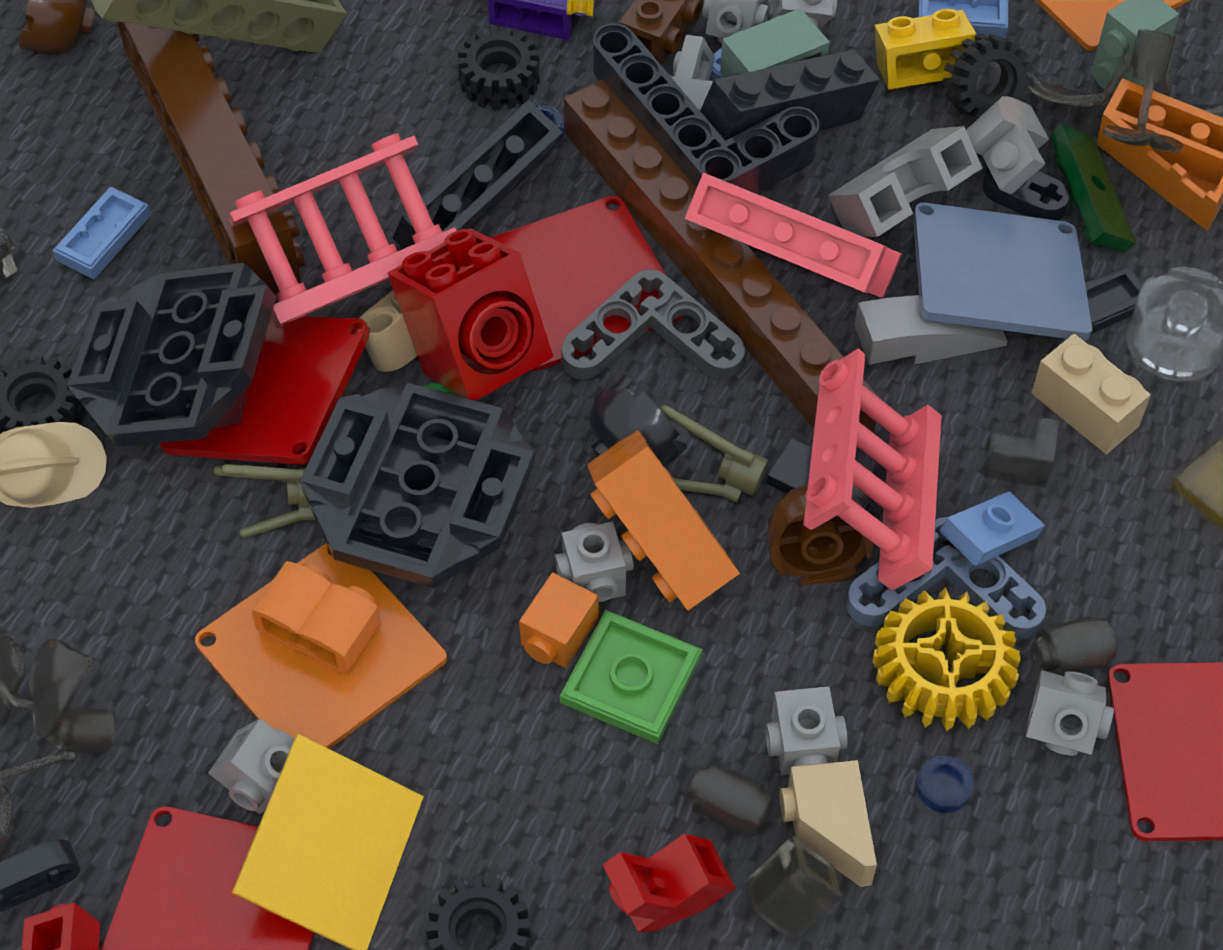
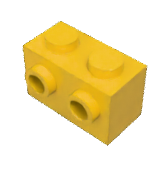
M941 9L929 16L917 18L901 16L889 20L888 23L875 25L877 65L888 90L951 78L952 74L944 71L946 62L954 65L957 60L951 56V53L954 49L965 51L961 42L967 38L975 41L976 32L963 10Z

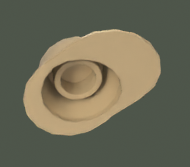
M69 422L17 427L1 433L0 502L10 506L33 508L87 497L99 487L106 473L107 456L102 442L90 429L77 423Z

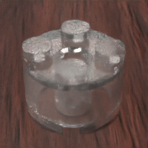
M1192 267L1170 268L1165 275L1155 279V275L1147 279L1140 290L1126 333L1127 345L1131 352L1130 358L1137 367L1146 369L1158 377L1172 381L1201 382L1218 367L1223 358V282L1211 273Z

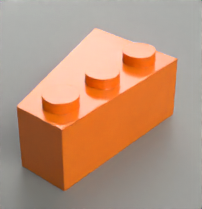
M1122 78L1103 113L1096 144L1164 199L1208 231L1223 203V118Z
M639 430L619 441L587 464L594 484L597 487L596 490L590 493L592 498L608 519L617 514L628 531L622 534L621 537L639 561L646 556L649 557L659 571L652 576V579L670 603L679 598L688 611L740 574L698 512L677 486L668 470L664 468L648 446Z

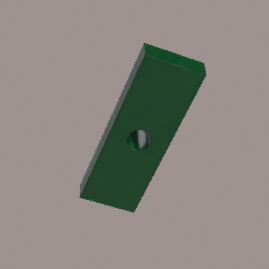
M1061 124L1050 134L1057 152L1055 162L1066 175L1071 188L1069 190L1070 199L1079 208L1085 223L1083 233L1088 241L1096 247L1101 248L1105 246L1125 253L1136 244V241L1093 136Z

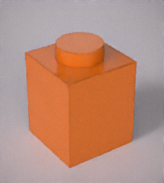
M552 572L519 621L521 645L524 646L525 651L538 662L550 664L553 661L567 668L599 620L598 595Z

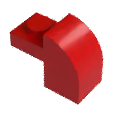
M689 834L681 835L650 858L619 852L603 864L611 881L609 891L612 899L626 915L631 917L637 931L641 933L660 930L704 911L736 889L712 841Z

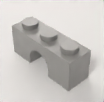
M965 126L931 129L832 192L828 197L843 229L862 237H878L913 214L909 205L911 201L932 192L948 191L981 170L982 166Z

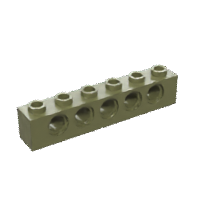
M91 0L95 11L101 18L110 22H127L144 25L152 29L164 28L182 31L189 35H208L223 40L233 39L251 42L259 46L270 45L288 48L292 51L301 50L319 53L324 49L347 15V12L338 0Z

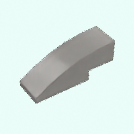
M919 295L859 302L854 326L869 365L911 356L915 365L1007 346L1008 342L1003 330L923 319L921 317Z

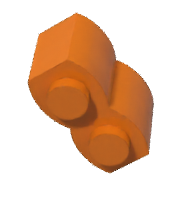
M286 561L252 609L255 627L261 633L286 647L302 651L316 662L344 674L349 672L380 625L378 606L375 604L374 598L367 591L354 585L346 588L332 584L330 578L322 569L310 563L299 565Z

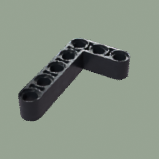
M609 23L596 30L593 36V73L598 81L603 79L696 187L702 174L706 173L757 194L806 168L813 162L819 133V119L810 109L804 107L785 109L725 141L628 27L619 23Z

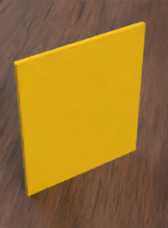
M297 734L238 875L232 894L348 949L367 950L424 796Z

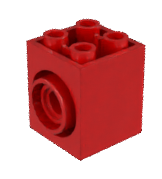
M470 228L461 229L449 234L445 238L444 243L429 251H420L407 256L402 261V265L387 272L424 375L456 395L476 401L554 356L520 253Z

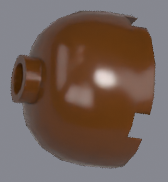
M29 0L25 14V21L27 22L25 29L21 31L19 47L46 54L65 52L75 45L80 32L89 35L95 9L87 6L88 0Z
M808 484L792 489L779 500L768 519V550L777 573L784 578V572L790 576H804L798 580L800 585L838 583L849 579L857 573L856 564L863 559L865 554L867 560L873 553L874 543L838 516L810 530L803 525ZM852 495V500L862 507L860 501Z

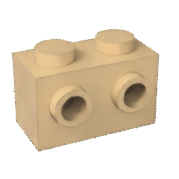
M1076 334L1071 335L1041 360L1031 394L1106 455L1139 427L1151 396L1137 379L1126 375L1108 361L1098 348L1088 345Z

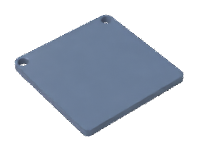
M919 203L916 205L913 214L920 311L923 319L1068 339L1071 335L1076 334L1083 341L1089 339L1092 332V323L1077 230L1072 224L1065 221L931 203Z

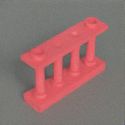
M399 133L390 135L371 145L374 150L373 153L268 197H265L262 190L234 202L237 210L230 212L228 218L232 228L247 221L249 222L280 292L276 294L279 303L274 304L272 316L277 327L389 280L387 272L402 265V261L407 256L420 251H429L444 243L445 238L449 234L457 231L454 227L442 232L439 224L434 226L403 157L413 152L417 147L418 142L414 135L404 140H401ZM383 164L388 169L416 232L412 236L415 244L400 251H397L394 244L389 245L358 176ZM337 183L341 184L371 251L367 255L370 264L353 271L349 263H343L313 196L314 193ZM292 202L295 203L325 269V273L322 274L325 283L306 290L303 282L298 284L267 215L268 212Z
M706 173L702 174L685 219L881 298L885 297L902 257L901 253L891 250L887 246Z
M858 348L844 358L830 362L821 371L803 525L812 530L835 516L840 517L880 548L878 581L893 591L932 570L942 415L931 406L926 405L913 414L902 417L862 385L865 353ZM860 410L890 432L889 445L859 422ZM856 446L887 470L886 483L855 460ZM853 485L884 508L883 523L852 500Z

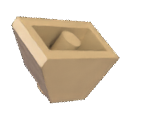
M858 760L791 767L788 788H780V807L783 821H793L795 838L799 843L858 886H871L877 863Z

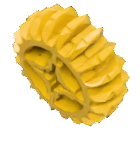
M946 587L939 593L937 600H934L925 590L918 595L917 603L905 598L900 603L898 612L890 611L885 617L884 628H881L876 635L875 645H877V649L874 650L873 664L874 667L879 668L876 676L878 686L889 687L886 695L889 704L905 700L902 709L905 718L914 714L916 710L923 712L922 723L924 727L932 723L934 716L942 718V724L946 731L953 728L956 717H959L968 729L975 724L977 715L988 721L994 715L996 706L1003 707L1007 703L1011 693L1009 690L1015 687L1019 674L1016 668H1018L1020 662V651L1014 649L1016 642L1015 632L1003 630L1005 625L1004 614L992 617L987 615L989 611L987 600L977 607L969 604L970 597L967 591L960 596L959 600L950 599ZM936 630V634L932 637L918 638L917 643H908L913 637L923 632ZM943 644L945 647V655L943 652H941ZM948 662L952 665L950 672L948 671ZM976 673H987L974 684L956 688L957 682L963 678H975Z

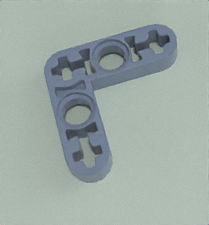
M948 517L935 520L933 551L936 549L939 537L945 541L948 540L939 531ZM949 545L944 546L935 553L932 570L923 574L921 579L908 582L893 591L887 589L883 592L879 608L873 603L866 606L861 604L863 593L871 598L883 590L884 584L878 581L879 562L854 580L850 585L846 603L847 611L854 621L868 627L879 626L884 623L885 617L890 611L898 612L899 605L905 598L913 602L924 590L927 591L945 577L962 594L967 591L970 602L975 607L987 600L989 606L987 615L989 617L1004 614L1005 625L1003 630L1014 631L1016 639H1028L1036 635L1041 629L1046 614L1045 601L999 556L975 566L956 547L954 549ZM975 569L988 570L996 577L997 584L990 588L978 587L970 580L969 573ZM1006 588L1010 589L1007 599L1002 595ZM1014 607L1017 610H1022L1025 607L1031 611L1029 618L1020 616L1014 619L1010 616L1012 608Z

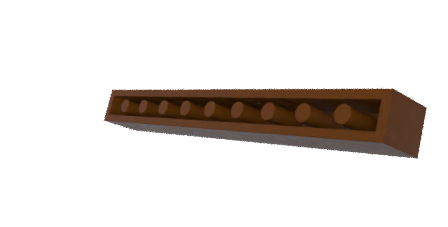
M603 79L565 97L564 123L567 137L614 193L623 200L630 212L726 326L739 336L747 351L814 429L821 371L830 362L840 360L844 356L745 243L685 219L697 187ZM863 379L862 385L878 397V395L871 389V387ZM860 410L859 422L871 432H874L876 421Z

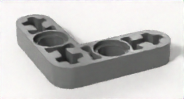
M648 269L635 274L566 336L562 343L560 359L563 370L569 376L580 380L591 379L603 371L645 331L652 328L705 374L713 378L723 379L729 378L739 371L742 366L745 348L743 341L737 334L668 276L660 271ZM642 289L648 293L654 289L659 291L658 300L653 296L647 297L640 304L638 313L635 306L641 300ZM618 315L626 318L630 323V327L627 331L617 334L608 331L604 327L603 322L609 316ZM678 316H690L697 321L699 328L693 333H681L674 328L672 321ZM707 333H710L709 342L704 339ZM595 335L599 342L592 348L591 360L586 357H581L579 360L574 359L575 349L581 353L587 351L593 345ZM725 349L731 352L729 360L725 357L719 360L712 358L714 350L718 353L723 352Z

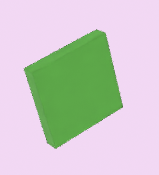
M605 610L560 694V703L659 744L702 657V649Z

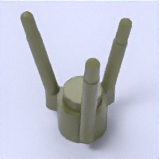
M667 405L661 407L660 410L667 418L690 431L692 435L701 439L706 444L725 454L718 472V477L726 480L725 485L673 478L681 491L722 496L736 503L742 492L752 497L755 496L765 476L769 464L768 459L735 446Z
M224 464L214 468L213 472L218 476L287 481L288 504H299L298 510L242 528L240 530L242 538L262 534L298 521L315 520L302 492L300 483L306 468L286 469Z

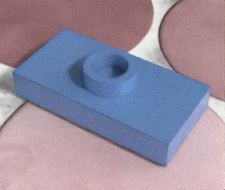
M918 0V17L933 15L934 12L941 9L963 10L976 35L983 34L989 36L990 34L1006 39L1008 31V0Z
M110 186L53 249L56 261L95 280L151 216L149 205Z
M1009 491L948 517L939 531L973 565L977 566L1036 539L1045 525Z

